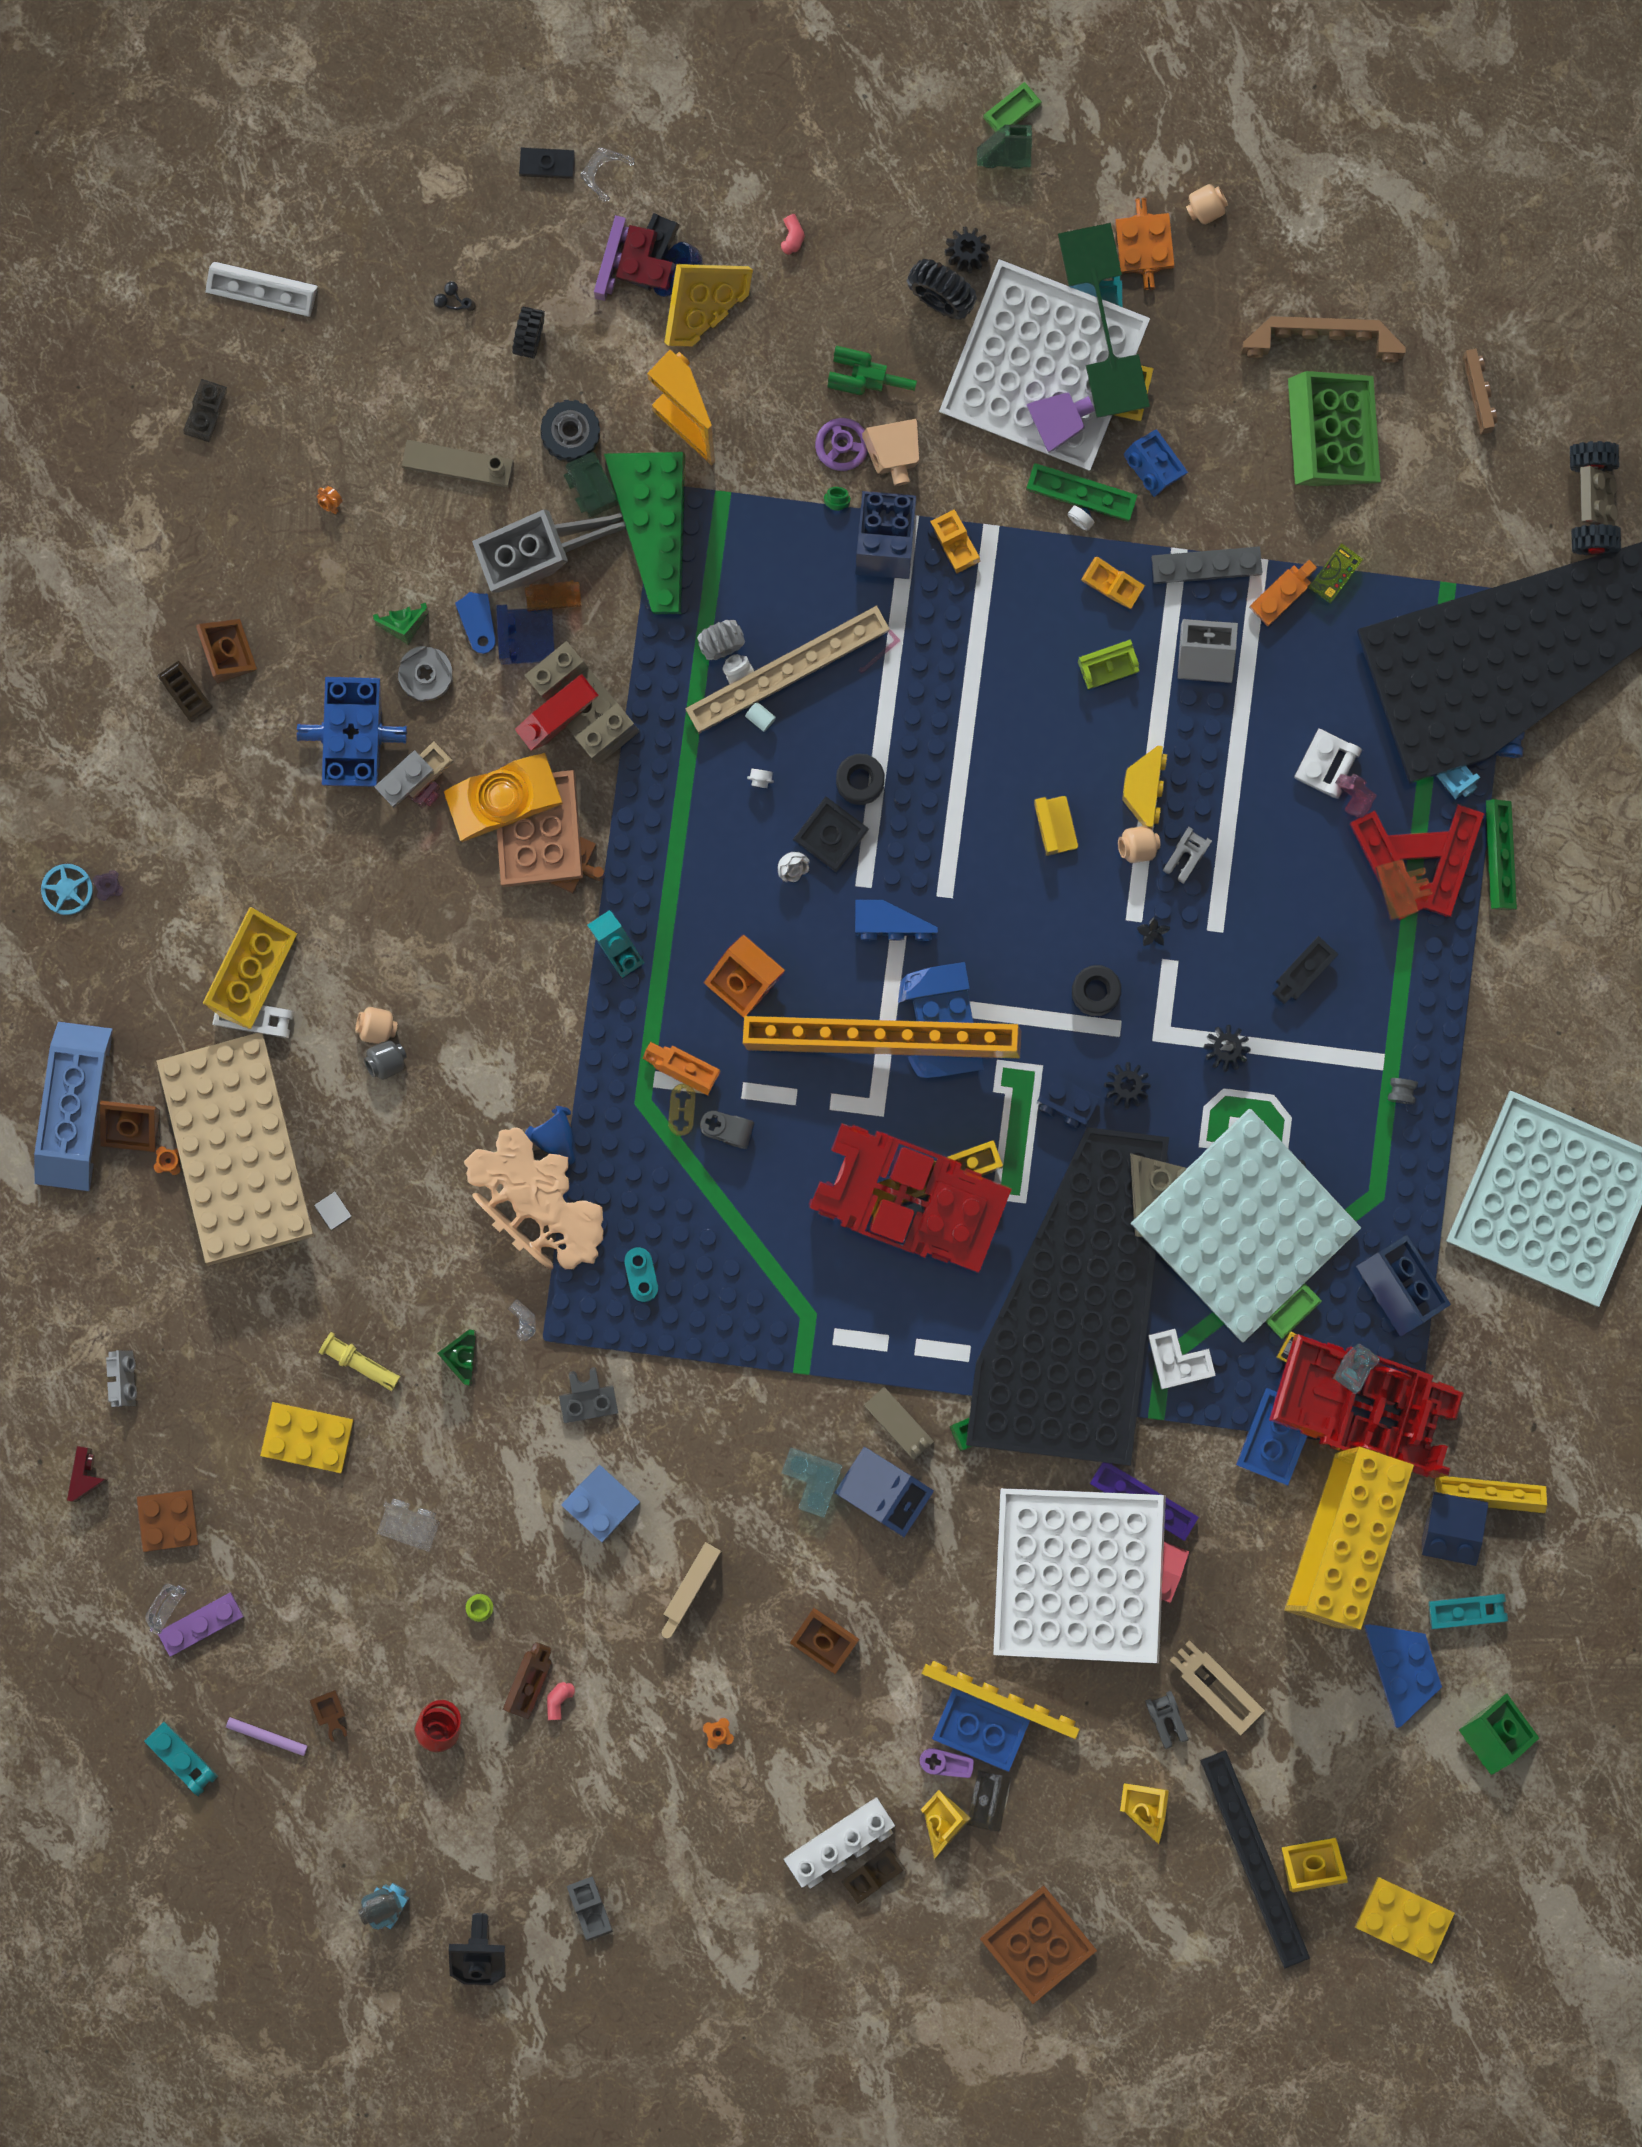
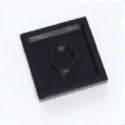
M825 796L793 838V841L837 873L867 834L869 828Z

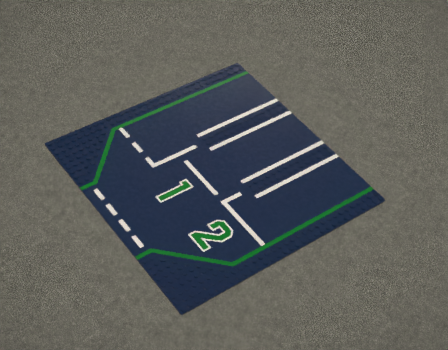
M684 486L681 614H654L643 584L626 714L640 732L621 747L604 872L605 878L603 879L599 917L609 910L612 912L643 959L644 964L622 978L595 939L571 1119L572 1147L576 1160L573 1164L568 1165V1170L565 1172V1176L569 1179V1190L563 1194V1199L566 1203L588 1201L602 1207L603 1221L601 1226L603 1228V1241L596 1247L598 1257L595 1259L594 1264L581 1262L574 1269H564L560 1266L557 1259V1249H554L543 1339L547 1342L972 1396L976 1361L1087 1127L1169 1137L1166 1163L1188 1168L1248 1109H1252L1298 1160L1303 1159L1306 1162L1305 1168L1361 1227L1355 1235L1305 1282L1322 1302L1291 1332L1325 1344L1331 1343L1343 1347L1344 1351L1349 1347H1354L1425 1372L1431 1318L1400 1337L1356 1266L1405 1235H1408L1436 1280L1487 843L1486 801L1492 799L1497 755L1493 754L1485 761L1467 766L1473 775L1477 773L1480 779L1476 783L1478 788L1466 798L1461 795L1455 799L1437 776L1409 784L1357 630L1490 588L1354 570L1349 572L1346 569H1341L1339 574L1333 579L1323 580L1319 578V575L1325 567L1316 566V570L1307 578L1311 582L1307 590L1272 624L1267 626L1249 606L1288 569L1290 570L1294 565L1300 569L1304 564L1261 559L1263 573L1258 576L1154 584L1152 555L1199 551L961 521L981 562L956 574L930 521L936 518L917 515L914 518L909 579L855 575L861 508L846 507L843 510L835 511L822 503ZM1094 557H1099L1118 571H1124L1145 585L1131 609L1117 603L1081 581ZM1330 568L1325 570L1320 577L1331 578L1338 573L1339 569ZM1343 573L1347 574L1346 578H1342ZM1339 578L1343 579L1342 583L1338 582ZM1338 583L1339 588H1335L1334 584ZM1319 584H1324L1326 586L1324 590H1318L1320 589ZM1329 585L1337 590L1331 599L1323 594ZM878 607L890 629L889 632L758 702L776 717L765 732L745 717L746 713L753 706L751 705L698 734L685 708L730 685L723 671V666L729 657L737 654L746 656L753 670L756 671L871 608ZM1183 619L1238 623L1232 683L1177 679L1180 632ZM736 620L744 635V645L724 658L707 660L698 645V635L704 629L718 622ZM1131 639L1139 663V672L1088 690L1078 664L1079 657ZM1319 728L1363 750L1360 757L1355 758L1340 788L1342 793L1339 799L1333 798L1294 778ZM1157 745L1163 746L1162 754H1167L1165 770H1160L1159 780L1164 781L1162 797H1157L1156 807L1160 808L1159 823H1153L1152 828L1153 832L1157 833L1160 838V849L1157 850L1153 860L1129 863L1119 853L1118 839L1122 837L1125 829L1140 827L1142 824L1122 800L1125 773L1127 768ZM1338 750L1323 782L1331 784L1346 754L1345 752ZM868 754L876 758L882 765L885 773L884 788L880 796L872 803L854 805L846 801L839 794L836 786L837 770L841 762L848 756ZM751 769L773 772L772 780L774 783H768V788L752 786V780L747 779V776H750ZM858 769L851 774L850 783L854 788L862 790L870 785L871 776L866 770ZM825 796L869 828L867 834L837 873L793 841V838ZM1066 796L1078 848L1047 856L1034 801L1046 797V800ZM1458 805L1484 813L1451 916L1447 917L1422 909L1399 921L1350 823L1376 811L1387 835L1446 832L1450 829ZM1191 827L1193 829L1192 832L1205 840L1209 838L1212 842L1183 884L1178 881V876L1181 873L1180 870L1185 867L1190 859L1189 853L1182 855L1178 861L1179 865H1176L1170 874L1163 872V869L1175 852L1176 846L1187 828ZM790 852H800L810 861L808 864L809 871L806 874H802L796 882H785L778 875L780 859ZM1440 858L1401 860L1413 884L1432 883ZM855 900H884L938 927L937 936H932L930 941H917L915 936H904L902 941L888 940V936H877V940L872 941L861 940V936H855ZM1155 917L1158 920V926H1170V930L1162 934L1164 946L1155 941L1150 945L1143 946V935L1139 933L1137 927L1143 924L1149 925L1150 920ZM744 934L785 970L776 984L748 1016L916 1021L913 1000L898 1003L901 980L907 974L919 970L965 962L970 988L968 995L973 1023L1018 1024L1021 1029L1020 1058L982 1057L984 1070L924 1078L917 1076L908 1060V1057L911 1055L747 1050L743 1044L744 1018L703 982L726 950ZM1319 936L1338 953V956L1296 1001L1291 997L1285 1004L1281 1003L1272 994L1279 987L1276 981ZM1092 965H1102L1110 968L1118 976L1121 983V996L1117 1005L1109 1013L1102 1016H1090L1083 1013L1075 1005L1072 998V985L1076 976L1084 968ZM1094 980L1087 985L1086 994L1091 1000L1100 1001L1106 997L1107 987L1103 982ZM1231 1025V1034H1234L1240 1028L1242 1031L1238 1038L1241 1039L1245 1036L1249 1038L1242 1046L1250 1047L1251 1051L1249 1053H1241L1247 1058V1061L1242 1063L1237 1060L1239 1069L1234 1070L1231 1063H1229L1228 1071L1223 1072V1063L1221 1062L1216 1069L1212 1067L1216 1061L1215 1057L1211 1060H1206L1205 1056L1211 1053L1212 1050H1205L1203 1046L1207 1043L1214 1044L1207 1039V1035L1210 1033L1217 1037L1215 1033L1216 1027L1219 1026L1225 1034L1226 1026ZM650 1042L662 1048L664 1046L671 1048L673 1045L720 1069V1074L709 1094L706 1095L660 1072L653 1067L654 1065L644 1060L643 1056ZM1222 1042L1221 1052L1227 1051L1229 1055L1233 1054L1231 1053V1050L1234 1048L1233 1045H1227L1225 1042ZM1126 1062L1131 1063L1130 1071H1134L1135 1067L1140 1065L1141 1070L1138 1072V1075L1141 1076L1144 1073L1149 1075L1142 1083L1151 1084L1150 1089H1141L1148 1095V1098L1145 1100L1137 1096L1140 1101V1106L1138 1107L1130 1100L1129 1109H1124V1100H1121L1120 1104L1115 1106L1114 1101L1117 1099V1096L1115 1095L1109 1099L1106 1097V1094L1112 1091L1113 1088L1104 1087L1105 1082H1114L1107 1077V1073L1113 1072L1118 1076L1115 1071V1065L1119 1064L1122 1070L1125 1071ZM1051 1073L1100 1097L1086 1127L1080 1125L1079 1129H1076L1064 1122L1065 1117L1057 1113L1053 1117L1039 1110L1041 1105L1036 1103ZM1391 1078H1402L1418 1082V1087L1414 1090L1413 1094L1415 1097L1414 1105L1388 1101V1095L1392 1092ZM1126 1079L1122 1080L1123 1085L1120 1086L1121 1089H1127L1129 1092H1132L1131 1088L1134 1083L1132 1081L1127 1082ZM709 1111H718L755 1122L747 1149L734 1147L705 1136L700 1128L703 1115ZM712 1118L710 1122H705L709 1125V1130L714 1131L715 1127L720 1128L721 1126L717 1124L716 1118ZM841 1123L851 1127L852 1125L868 1130V1133L874 1136L876 1131H880L945 1157L994 1140L1003 1167L981 1177L1010 1187L1012 1190L979 1273L950 1261L946 1263L938 1260L929 1253H927L925 1258L921 1257L917 1253L908 1252L853 1231L851 1228H845L840 1225L842 1220L836 1217L834 1219L818 1214L819 1211L810 1208V1199H813L819 1182L826 1183L829 1181L834 1186L844 1161V1155L831 1150ZM899 1144V1145H898V1148H897V1150H896V1153H895V1155H894V1158H893V1160H892V1163H891V1165H890V1168H889V1171H888V1173H887L886 1178H883V1177H880V1176H879V1178H878V1180H877V1183H878V1182H881V1181H884V1180H886V1179H889L890 1176H888V1175H889V1172H890V1170H891V1167H892L893 1161H894V1159H895V1156H896V1154H897V1151L900 1150V1148H902V1147H905V1148H908V1149H910V1150H913V1151H916V1152H918V1153H921V1154H923V1155L929 1156V1157L933 1158L934 1161H936L937 1158H935V1157H933V1156H930V1155H927V1154H925V1153H922V1152H920V1151L914 1150V1149L909 1148V1147H907V1146H904V1145ZM929 1195L919 1199L927 1201ZM908 1202V1203H905V1204H903V1205H901V1206H904V1207H905V1206H908V1205H910V1204H913V1202ZM873 1215L870 1217L866 1230L871 1232L869 1225ZM556 1233L555 1242L564 1239L562 1233ZM560 1244L558 1247L564 1250L567 1246L566 1244ZM636 1247L646 1249L653 1261L658 1293L649 1302L636 1300L630 1290L624 1260L628 1251ZM1156 1251L1137 1417L1249 1431L1265 1389L1268 1388L1278 1392L1286 1362L1277 1358V1355L1287 1335L1281 1339L1264 1322L1250 1337L1241 1342ZM636 1256L633 1259V1264L641 1266L644 1260L641 1256ZM647 1283L640 1284L639 1291L647 1293L649 1285ZM1175 1329L1182 1355L1209 1349L1216 1376L1161 1389L1148 1335ZM1369 1360V1363H1377L1386 1366L1384 1364ZM1356 1394L1354 1399L1373 1406L1375 1401ZM1397 1403L1394 1405L1385 1404L1384 1407L1385 1411L1398 1416L1401 1415L1402 1411L1396 1408ZM1352 1406L1351 1409L1354 1415L1367 1419L1370 1417V1411ZM1382 1416L1379 1422L1386 1425L1389 1429L1391 1426L1397 1427L1398 1421ZM1307 1436V1438H1306V1439H1312V1440H1320V1438H1316V1439H1315V1438L1310 1437V1436Z

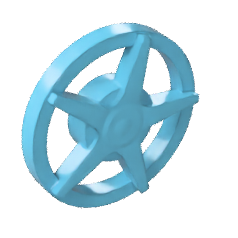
M61 864L52 868L45 875L41 885V894L45 904L52 911L61 915H73L82 911L89 904L93 894V885L89 875L82 868L73 864ZM65 869H74L84 877L73 881L67 878ZM61 870V880L57 885H47L50 877L55 872ZM87 881L88 894L83 902L77 895L78 886ZM46 889L56 891V894L59 896L56 907L49 902ZM74 899L81 904L72 910H60L64 901Z

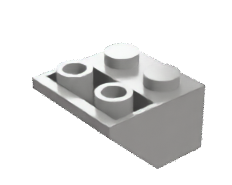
M1183 619L1180 632L1177 679L1232 683L1238 623Z

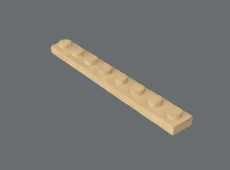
M875 606L685 708L699 734L884 635L890 629L878 607Z

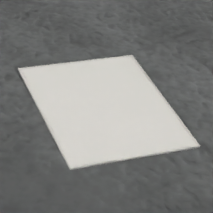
M333 1192L314 1205L331 1230L351 1217L336 1192Z

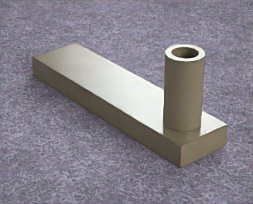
M407 440L402 468L509 488L514 461L513 459L502 458L498 455L491 456Z

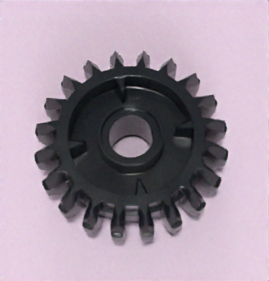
M922 259L910 270L906 280L909 289L913 291V294L920 301L924 302L927 307L934 309L935 312L948 316L950 319L961 320L967 314H970L974 308L977 299L975 290L971 288L970 283H967L963 277L959 276L957 272L952 271L949 267L942 265L940 262L936 263L934 260Z

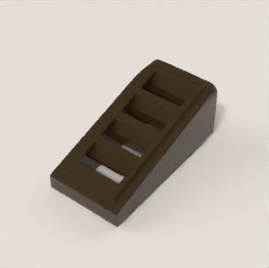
M180 661L175 662L157 675L190 723L212 708V705ZM181 671L183 675L169 684L167 680ZM188 681L189 685L177 693L174 691L175 688ZM192 690L196 692L186 701H181V698L187 695ZM201 699L202 703L189 712L187 707Z

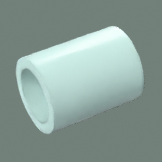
M758 702L745 715L763 732L776 719L773 714Z

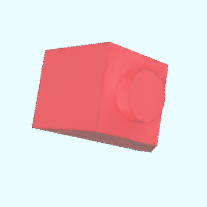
M1165 1541L1162 1601L1171 1603L1189 1551Z

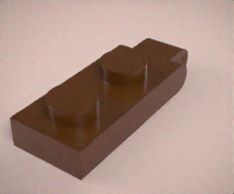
M535 1642L531 1651L525 1653L502 1710L529 1719L551 1665V1660L549 1659L551 1648L549 1646Z

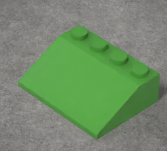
M1305 371L1288 378L1295 485L1330 486L1381 482L1374 377Z

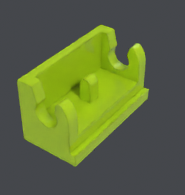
M1131 639L1081 656L1078 660L1088 690L1139 672V663Z

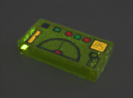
M1341 543L1309 586V589L1331 604L1363 561V558Z

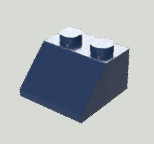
M1433 1492L1422 1535V1555L1476 1566L1483 1542L1488 1502Z

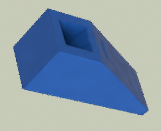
M855 900V936H861V940L872 941L877 940V936H888V940L902 941L904 936H915L917 941H930L932 936H937L938 927L884 900Z

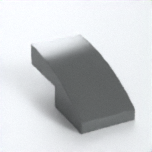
M593 1876L568 1885L567 1889L586 1941L588 1942L612 1933L613 1929Z

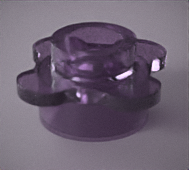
M115 870L102 875H96L93 878V884L96 885L98 890L97 897L101 901H106L110 896H121L123 893V887L120 886L118 881L119 874ZM107 883L111 885L109 888H106Z

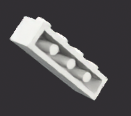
M876 1797L786 1856L784 1861L801 1887L808 1885L809 1888H812L824 1880L821 1875L831 1869L835 1873L847 1865L845 1859L852 1854L857 1858L870 1849L868 1846L870 1842L875 1839L881 1842L893 1834L891 1829L895 1827V1824Z

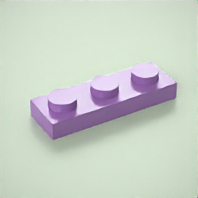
M615 215L594 289L595 299L605 301L607 293H613L616 279L612 278L614 269H618L622 255L619 252L622 243H625L629 227H626V218Z
M230 1592L158 1631L157 1634L171 1657L243 1618L244 1615L233 1594Z

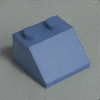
M599 1465L561 1505L603 1543L640 1501Z

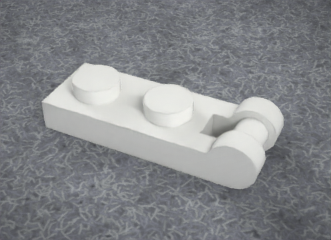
M262 1005L251 1029L221 1018L215 1013L213 1025L263 1033L280 1038H289L290 1030L288 1025L289 1020L293 1018L294 1011ZM271 1016L279 1018L277 1027L269 1026Z

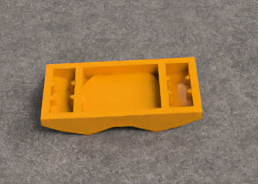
M545 753L512 761L498 770L470 777L444 791L461 842L563 804Z

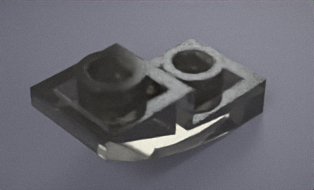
M201 379L192 401L193 407L183 429L185 435L210 442L222 409L227 387Z

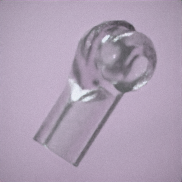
M516 1299L508 1310L519 1318V1329L516 1331L517 1337L522 1341H527L536 1332V1318L527 1307Z

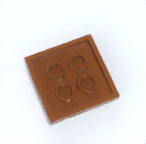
M1044 1885L979 1938L1032 2004L1097 1951Z

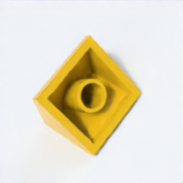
M1336 1838L1282 1847L1288 1887L1291 1892L1348 1883Z

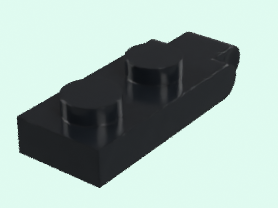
M1318 936L1276 981L1279 987L1272 994L1283 1004L1291 997L1296 1001L1338 956V953Z

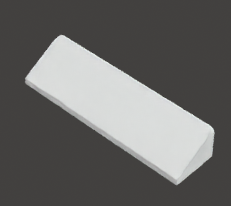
M213 262L209 267L206 293L310 317L317 293V286Z

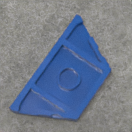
M1366 1624L1364 1628L1395 1727L1399 1728L1442 1688L1427 1637L1423 1633Z

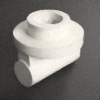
M738 654L729 657L723 666V671L729 684L754 672L748 658Z

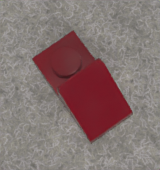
M77 1446L67 1501L77 1502L108 1480L87 1476V1471H92L95 1459V1455L91 1454V1448Z

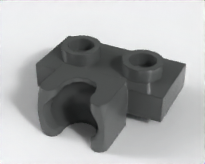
M596 1367L590 1369V1379L587 1382H580L575 1371L569 1372L572 1393L559 1395L564 1423L618 1413L614 1386L600 1387Z

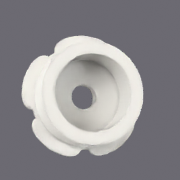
M751 769L750 776H747V779L752 780V786L768 788V783H774L772 780L773 772Z

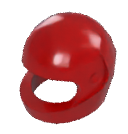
M436 1700L426 1705L421 1711L414 1728L418 1743L426 1750L436 1753L452 1748L456 1744L461 1731V1714L458 1708L447 1700ZM434 1707H445V1708H448L449 1710H451V1711L453 1712V1714L450 1713L449 1711L445 1710V1709L434 1708Z

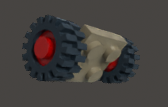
M1589 441L1588 443L1581 442L1570 446V469L1575 472H1581V518L1583 522L1591 524L1590 526L1575 527L1571 530L1573 553L1579 555H1598L1607 552H1619L1621 550V528L1615 526L1617 508L1615 506L1614 494L1617 491V484L1614 475L1605 472L1619 468V445L1617 443Z

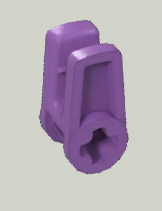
M935 1748L925 1750L920 1756L921 1768L929 1774L971 1777L973 1759ZM935 1753L936 1758L940 1760V1764H936L933 1769H929L930 1765L925 1762V1759L931 1758L932 1754Z

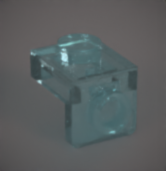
M1357 1344L1345 1354L1333 1378L1356 1394L1361 1390L1370 1370L1379 1363L1380 1358L1361 1344Z

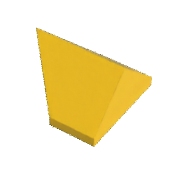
M1124 1783L1120 1811L1125 1812L1159 1844L1165 1822L1169 1790Z
M938 1790L921 1809L925 1815L934 1859L971 1819L941 1790Z

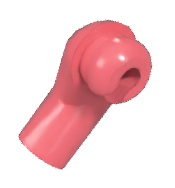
M791 214L783 219L789 234L786 241L781 243V249L787 255L797 252L805 238L804 231L795 214Z
M561 1682L548 1694V1720H561V1704L567 1698L574 1696L575 1687L573 1684Z

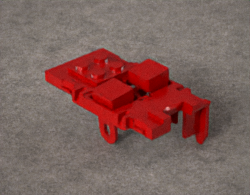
M841 1123L831 1150L844 1155V1161L834 1186L829 1181L826 1183L819 1182L813 1199H810V1208L819 1211L818 1214L831 1219L836 1217L842 1220L840 1225L845 1228H851L853 1231L908 1252L917 1253L921 1257L925 1258L927 1253L932 1254L933 1258L946 1263L950 1261L979 1273L1012 1189L981 1177V1173L968 1168L965 1170L960 1169L962 1164L956 1160L880 1131H876L874 1136L869 1134L868 1130L855 1125L851 1127ZM899 1144L937 1158L924 1191L925 1194L929 1195L927 1201L905 1193L908 1187L920 1191L924 1189L934 1159L908 1148L902 1147L897 1151L888 1175L891 1180L901 1183L898 1190L877 1183L879 1176L886 1178ZM874 1188L895 1195L893 1202L882 1199L880 1202L878 1201L869 1225L871 1232L867 1231V1224L878 1199L877 1195L872 1194ZM903 1199L924 1206L922 1213L916 1212L904 1245L901 1243L904 1241L909 1229L914 1210L901 1206Z
M1298 1334L1294 1335L1269 1421L1294 1430H1300L1301 1434L1315 1439L1320 1438L1319 1444L1330 1445V1448L1339 1451L1362 1447L1413 1464V1473L1436 1479L1449 1476L1451 1471L1450 1468L1443 1466L1448 1446L1443 1444L1431 1446L1439 1417L1449 1421L1457 1419L1464 1393L1442 1382H1432L1434 1376L1354 1347H1349L1344 1351L1343 1347L1331 1343L1325 1344ZM1369 1360L1384 1364L1386 1366L1377 1363H1369ZM1359 1394L1375 1400L1373 1406L1355 1401V1395ZM1397 1403L1396 1408L1402 1410L1401 1415L1398 1416L1385 1411V1404L1394 1405ZM1352 1406L1370 1411L1369 1419L1354 1415V1412H1351ZM1385 1416L1398 1421L1397 1427L1391 1426L1390 1429L1387 1428L1386 1425L1379 1423L1381 1417Z

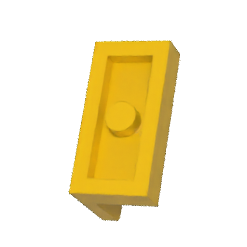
M1061 796L1046 800V797L1035 799L1034 806L1046 855L1049 856L1077 849L1078 843L1067 797Z

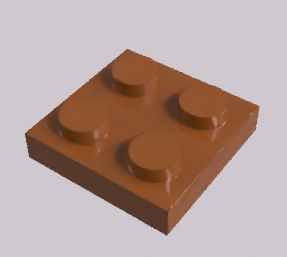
M193 1490L137 1497L143 1552L199 1545Z

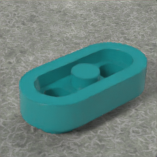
M633 1248L628 1251L624 1260L630 1290L636 1300L649 1302L658 1293L652 1257L644 1248ZM636 1256L643 1258L644 1261L641 1266L633 1264V1259ZM647 1283L649 1291L641 1293L639 1291L640 1284Z

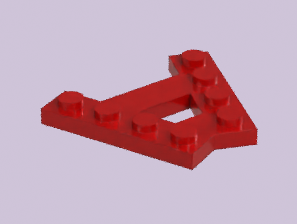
M1458 805L1450 829L1446 832L1387 835L1376 811L1350 823L1399 921L1422 909L1447 917L1451 916L1484 813ZM1440 858L1432 883L1413 884L1401 860Z

